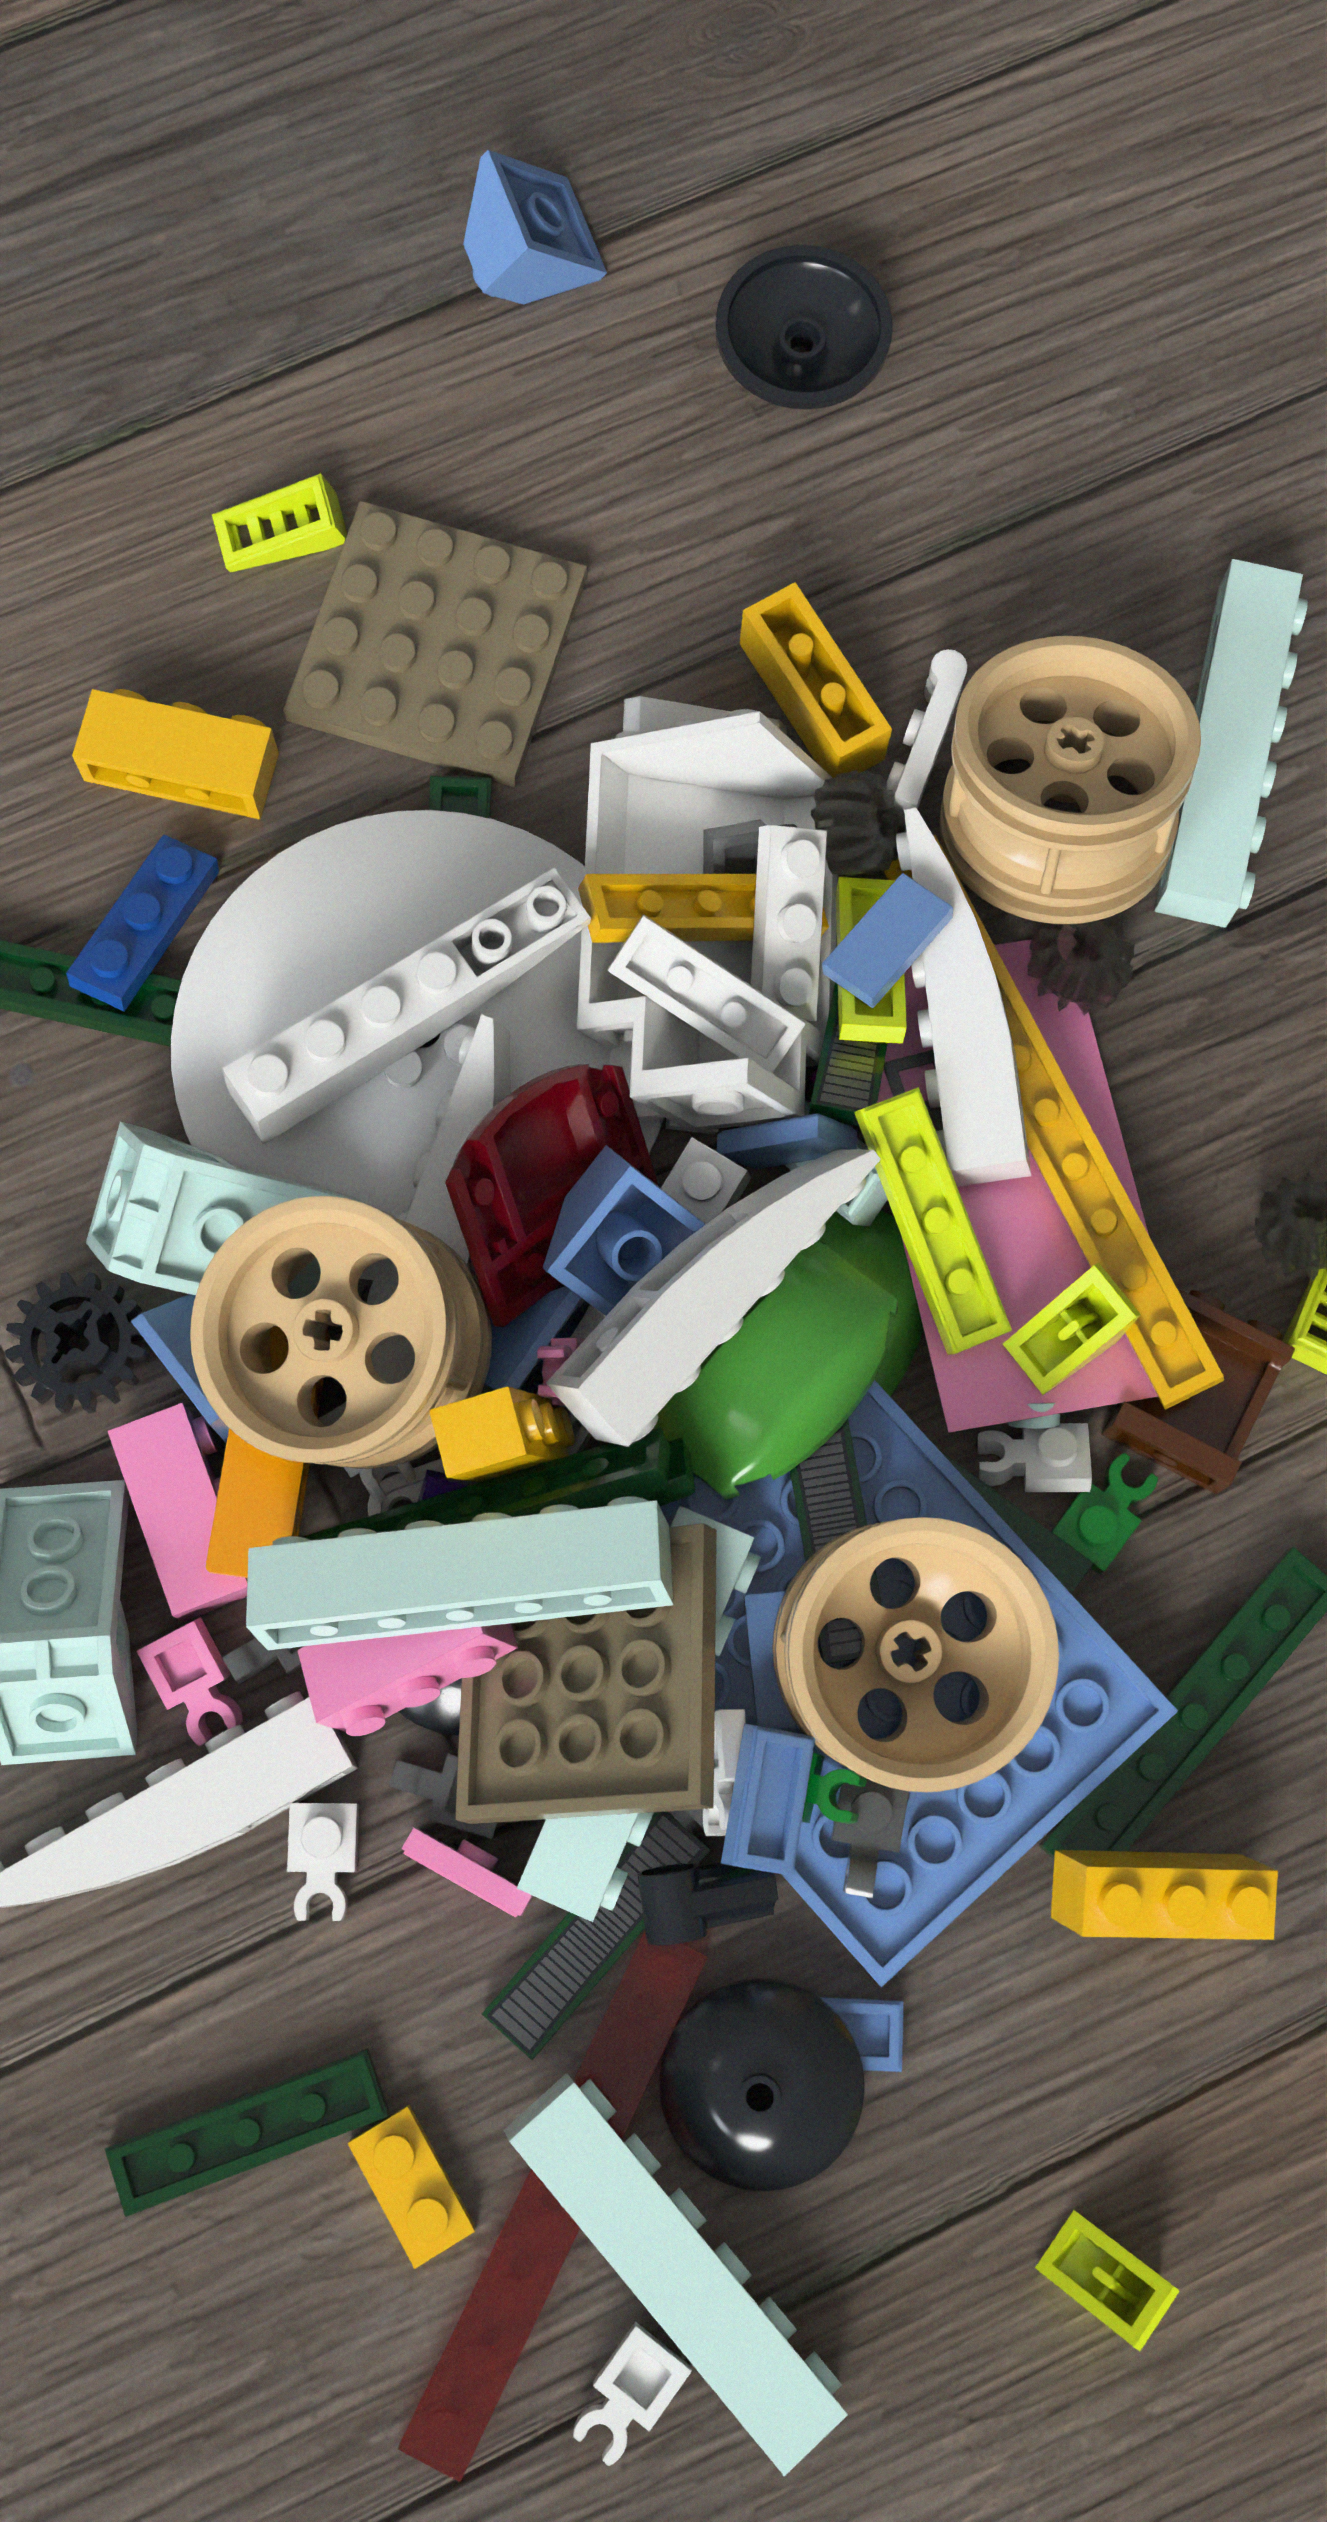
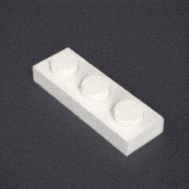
M778 825L759 827L751 986L798 1017H802L807 1022L817 1021L827 831Z
M644 914L608 967L610 973L739 1058H750L771 1073L777 1068L806 1024L803 1019Z

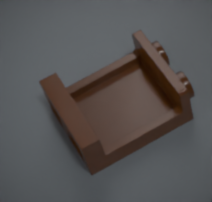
M1179 1290L1183 1301L1224 1376V1381L1166 1410L1159 1397L1118 1403L1101 1435L1218 1494L1232 1484L1242 1464L1237 1459L1281 1368L1291 1360L1295 1348L1282 1342L1283 1335L1274 1327L1257 1320H1248L1245 1323L1224 1312L1225 1305L1217 1298L1197 1290H1191L1189 1293Z

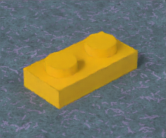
M410 2104L347 2143L414 2269L476 2231L475 2224Z

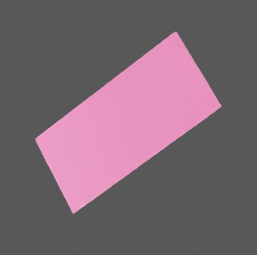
M1068 934L994 945L1148 1233ZM911 966L904 973L907 1022L903 1044L888 1043L885 1062L933 1050V1047L923 1048L918 1024V1010L928 1009L926 987H915ZM933 1063L899 1071L904 1091L907 1092L919 1087L924 1101L928 1100L925 1071L935 1069ZM884 1068L877 1103L893 1097ZM1029 1149L1032 1176L957 1187L1012 1331L959 1353L947 1355L903 1241L948 1433L1123 1403L1124 1401L1130 1402L1158 1397L1126 1334L1116 1344L1044 1395H1042L1004 1347L1003 1343L1091 1268ZM1055 1403L1046 1412L1035 1411L1027 1404Z

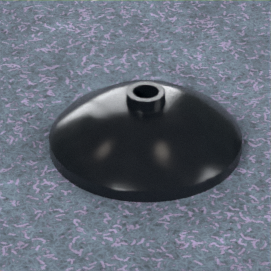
M793 245L776 248L760 254L744 264L725 286L717 306L715 322L716 342L725 366L736 381L753 395L767 402L793 409L829 407L842 403L860 393L875 379L882 369L888 356L893 331V320L888 299L873 275L854 259L842 253L812 245ZM801 346L807 348L809 352L801 353L792 349Z
M758 1978L729 1983L706 1994L677 2023L669 2038L661 2063V2105L665 2120L676 2143L684 2154L702 2171L725 2184L740 2189L752 2191L782 2190L797 2186L816 2177L826 2170L848 2146L858 2126L863 2109V2065L858 2047L848 2027L831 2006L820 1997L800 1986L781 1980ZM763 2083L771 2088L774 2097L770 2103L759 2106L752 2103L748 2098V2089L754 2084Z

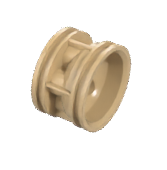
M1054 636L1034 639L1010 647L984 663L968 681L958 703L951 745L953 764L945 781L939 818L941 843L959 878L974 893L991 905L1021 918L1051 924H1078L1101 920L1125 911L1144 898L1156 886L1168 864L1178 829L1179 808L1188 794L1200 753V724L1195 708L1187 693L1175 678L1153 660L1128 647L1097 638ZM1011 759H1023L1031 765L1029 769L1018 774H1006L993 768L997 764ZM1113 775L1124 777L1139 795H1127L1115 790L1109 783L1108 777ZM1050 798L1065 803L1077 802L1082 813L1060 811L1045 807L1043 804Z
M312 1196L286 1201L262 1211L240 1226L222 1244L206 1268L196 1293L191 1316L190 1339L195 1371L200 1386L216 1414L228 1428L255 1448L276 1457L305 1463L328 1464L356 1469H378L404 1464L430 1452L438 1446L429 1410L480 1395L488 1374L492 1352L491 1320L481 1287L465 1261L449 1245L430 1232L397 1219L367 1204L333 1196ZM317 1258L321 1270L317 1287L308 1296L294 1299L288 1291L289 1284L306 1265ZM391 1259L398 1270L399 1276L396 1291L387 1301L381 1304H367L358 1293V1281L361 1274L373 1263ZM337 1324L341 1325L343 1332L340 1340L326 1341L325 1333L328 1325L337 1327ZM278 1326L287 1336L289 1351L283 1365L273 1372L270 1336L272 1327ZM402 1335L410 1341L414 1348L415 1363L412 1371L404 1380L399 1383L389 1384L375 1371L372 1362L373 1350L383 1339ZM324 1377H333L340 1382L347 1398L343 1415L337 1422L329 1426H325L317 1419L311 1406L312 1388L316 1382Z
M905 1518L870 1524L846 1532L821 1547L802 1565L788 1585L776 1616L773 1631L772 1653L777 1685L789 1714L804 1735L813 1736L815 1738L814 1745L820 1751L855 1773L878 1784L905 1791L937 1792L961 1788L978 1782L1004 1767L1024 1749L1039 1729L1050 1707L1057 1682L1059 1647L1055 1621L1049 1603L1031 1571L1011 1550L990 1535L974 1527L940 1518ZM889 1558H895L904 1562L912 1571L915 1582L914 1591L910 1599L902 1606L892 1609L879 1605L873 1598L870 1590V1580L875 1568ZM963 1591H969L978 1596L984 1603L987 1611V1622L984 1630L975 1639L960 1642L950 1637L943 1629L941 1613L945 1603L952 1596ZM837 1618H844L852 1622L859 1630L862 1638V1647L858 1658L844 1668H831L822 1660L818 1651V1638L822 1628L828 1622ZM899 1634L903 1638L918 1639L921 1645L920 1650L913 1652L918 1662L912 1667L908 1663L893 1662L891 1652L899 1649L894 1642V1639ZM952 1672H963L969 1675L976 1682L980 1694L979 1704L974 1714L960 1722H950L939 1713L934 1702L935 1685L940 1678ZM884 1688L898 1698L902 1708V1719L893 1734L881 1739H872L863 1732L859 1725L858 1706L866 1693L873 1689Z

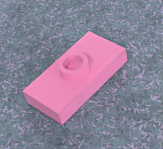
M413 1827L402 1847L405 1850L403 1854L515 1918L524 1914L533 1897L517 1889L518 1885L492 1871L498 1858L464 1839L458 1850H455L424 1831Z

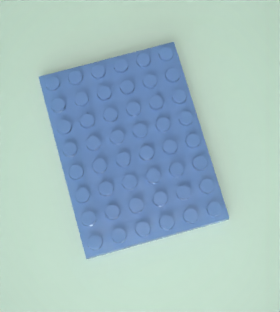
M874 1380L858 1407L848 1418L867 1525L905 1518H940L974 1527L990 1535L1011 1550L1031 1571L1039 1583L1054 1617L1059 1647L1058 1676L1050 1707L1033 1738L1016 1757L992 1775L961 1788L937 1792L909 1791L900 1851L898 1853L879 1849L872 1898L847 1894L843 1891L850 1844L831 1840L833 1821L824 1816L818 1805L814 1804L810 1823L802 1822L793 1876L783 1874L782 1876L882 1987L1174 1716L1178 1710ZM790 1471L775 1480L769 1474L764 1478L734 1486L739 1491L740 1496L727 1500L723 1499L693 1474L695 1493L660 1507L669 1527H671L679 1506H682L754 1537L749 1552L761 1556L746 1594L735 1589L731 1593L723 1614L734 1618L735 1621L720 1656L715 1655V1711L720 1709H745L746 1724L757 1725L744 1595L786 1591L797 1571L805 1563ZM889 1558L880 1563L875 1569L882 1606L892 1609L902 1606L910 1599L914 1591L915 1582L912 1571L904 1562L895 1558ZM963 1591L952 1596L945 1603L941 1613L943 1629L950 1637L960 1642L975 1639L984 1630L987 1622V1611L984 1603L978 1596L969 1591ZM899 1634L894 1639L899 1649L891 1652L893 1662L908 1663L912 1667L918 1662L913 1652L920 1650L921 1645L918 1639L903 1638ZM818 1638V1651L822 1658L820 1641ZM855 1660L831 1663L827 1665L831 1668H844L852 1664ZM952 1672L946 1674L935 1685V1706L939 1713L950 1722H960L968 1719L978 1707L980 1699L979 1688L976 1682L966 1673ZM884 1688L873 1689L866 1693L858 1706L859 1725L863 1732L872 1739H881L893 1734L902 1719V1708L898 1698ZM798 1727L777 1729L803 1734ZM814 1745L813 1753L825 1756L821 1776H825L836 1769L850 1770L824 1754Z

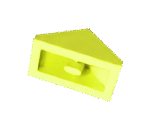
M1097 1263L1006 1340L1003 1345L1042 1395H1044L1116 1344L1141 1314L1100 1263Z
M1073 2210L1035 2267V2269L1138 2351H1141L1180 2292L1175 2286L1075 2210Z

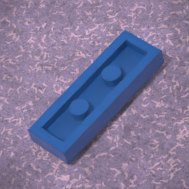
M163 834L66 972L69 986L119 1010L125 1011L218 875L217 858Z

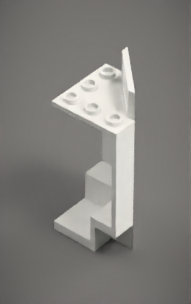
M638 696L624 699L623 732L617 734L615 739L591 743L584 877L586 874H704L703 830L761 819L766 825L795 824L797 828L827 831L823 908L829 928L821 937L817 1021L807 1022L803 1019L806 1023L773 1073L750 1058H739L610 973L608 967L625 942L592 943L588 925L582 929L577 1030L601 1045L611 1048L610 1065L623 1067L630 1090V1098L633 1100L638 1119L666 1117V1129L715 1135L719 1128L737 1126L741 1128L804 1116L806 1067L819 1065L835 985L833 980L823 974L822 963L836 948L835 893L838 882L840 784L787 736L786 725L778 719L767 718L760 711L750 709L725 711ZM753 941L686 942L751 985Z

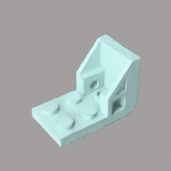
M120 1122L86 1244L110 1272L139 1283L196 1296L201 1279L215 1253L240 1226L262 1211L286 1201L312 1196H333L358 1202L361 1201L356 1197L234 1167L221 1156L152 1130ZM317 1258L306 1265L289 1284L288 1291L294 1299L308 1296L317 1287L321 1275L320 1264Z
M125 1480L0 1489V1761L2 1765L136 1755L137 1722L130 1639L120 1601L129 1507V1493Z

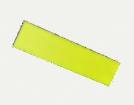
M919 1087L854 1112L868 1150H874L881 1159L875 1165L876 1171L947 1355L959 1353L1012 1331Z

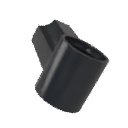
M721 1862L700 1867L697 1864L691 1863L672 1864L646 1869L637 1874L646 1940L649 1945H672L690 1942L705 1937L708 1934L707 1929L774 1915L775 1902L778 1900L776 1878L773 1873L726 1865Z

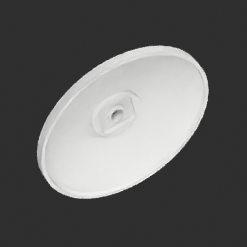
M436 810L396 811L365 816L334 825L308 836L277 854L252 873L230 895L212 918L197 943L182 978L174 1009L171 1034V1072L176 1103L191 1146L221 1156L234 1167L356 1197L362 1203L390 1214L395 1218H398L404 1211L408 1212L417 1189L413 1185V1175L417 1162L425 1151H431L439 1127L436 1125V1113L439 1103L446 1091L449 1089L453 1090L462 1068L458 1061L461 1044L470 1029L476 1030L481 1014L494 1018L510 1031L511 1093L530 1080L565 1066L589 1064V1067L602 1070L603 1065H610L611 1048L601 1045L577 1030L582 930L481 1006L441 1032L436 1043L429 1047L418 1048L385 1068L384 1071L264 1145L230 1096L222 1068L554 867L582 905L578 887L584 878L585 866L552 843L523 829L494 819L466 813ZM665 1117L639 1120L649 1155H651ZM390 1259L373 1263L364 1270L359 1279L375 1280L378 1274L386 1272Z

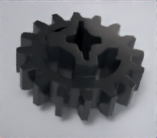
M68 1272L61 1273L60 1289L52 1291L42 1281L36 1284L37 1292L41 1299L35 1305L20 1299L17 1306L26 1315L24 1323H9L6 1328L13 1337L20 1340V1345L12 1346L5 1350L6 1357L12 1363L25 1364L14 1374L15 1380L23 1387L36 1383L31 1396L42 1405L55 1394V1407L60 1412L66 1414L70 1412L75 1400H79L83 1409L89 1414L96 1412V1397L104 1394L114 1404L120 1402V1395L116 1386L121 1381L137 1386L140 1380L130 1369L132 1363L149 1362L150 1358L146 1350L136 1345V1341L143 1340L144 1338L131 1322L142 1312L141 1307L134 1299L120 1304L125 1291L115 1281L109 1284L102 1292L100 1278L91 1272H88L82 1286H77L75 1280ZM82 1303L77 1310L57 1313V1311L64 1307ZM114 1319L118 1324L120 1334L117 1353L111 1350L109 1333L115 1327L112 1323ZM40 1332L45 1335L47 1353L41 1359L44 1363L43 1366L40 1364L37 1350ZM73 1335L80 1338L86 1337L90 1341L89 1346L84 1351L78 1348L71 1349L67 1343ZM95 1372L101 1373L92 1380L74 1383L80 1375Z

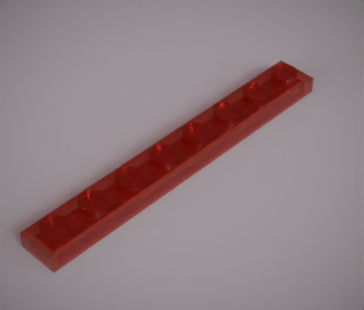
M645 1931L573 2079L579 2088L587 2080L591 2079L617 2112L607 2122L621 2139L708 1958L682 1943L649 1945L646 1940ZM530 2169L397 2448L458 2482L461 2481L580 2229L532 2169Z

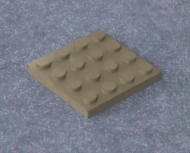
M360 501L283 709L285 720L472 776L491 778L493 782L515 788L587 580V566Z
M705 1523L669 1527L673 1605L511 1623L518 1648L496 1659V1665L490 1671L476 1677L462 1678L455 1820L468 1824L714 1808L716 1529Z

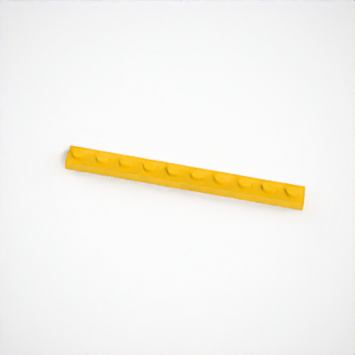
M933 835L947 858L974 914L996 975L1016 1053L1028 1149L1090 1267L1100 1263L1141 1314L1125 1334L1166 1410L1223 1382L1224 1376L936 835ZM898 854L880 863L888 880H896L902 873L912 879L911 870H901Z

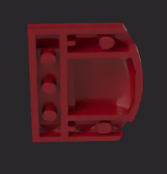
M577 1064L549 1071L530 1080L501 1100L478 1122L456 1155L445 1184L493 1325L496 1327L506 1326L561 1284L560 1281L543 1269L565 1196L606 1145L658 1185L632 1098H630V1090L623 1067L603 1065L602 1070L589 1067V1064Z

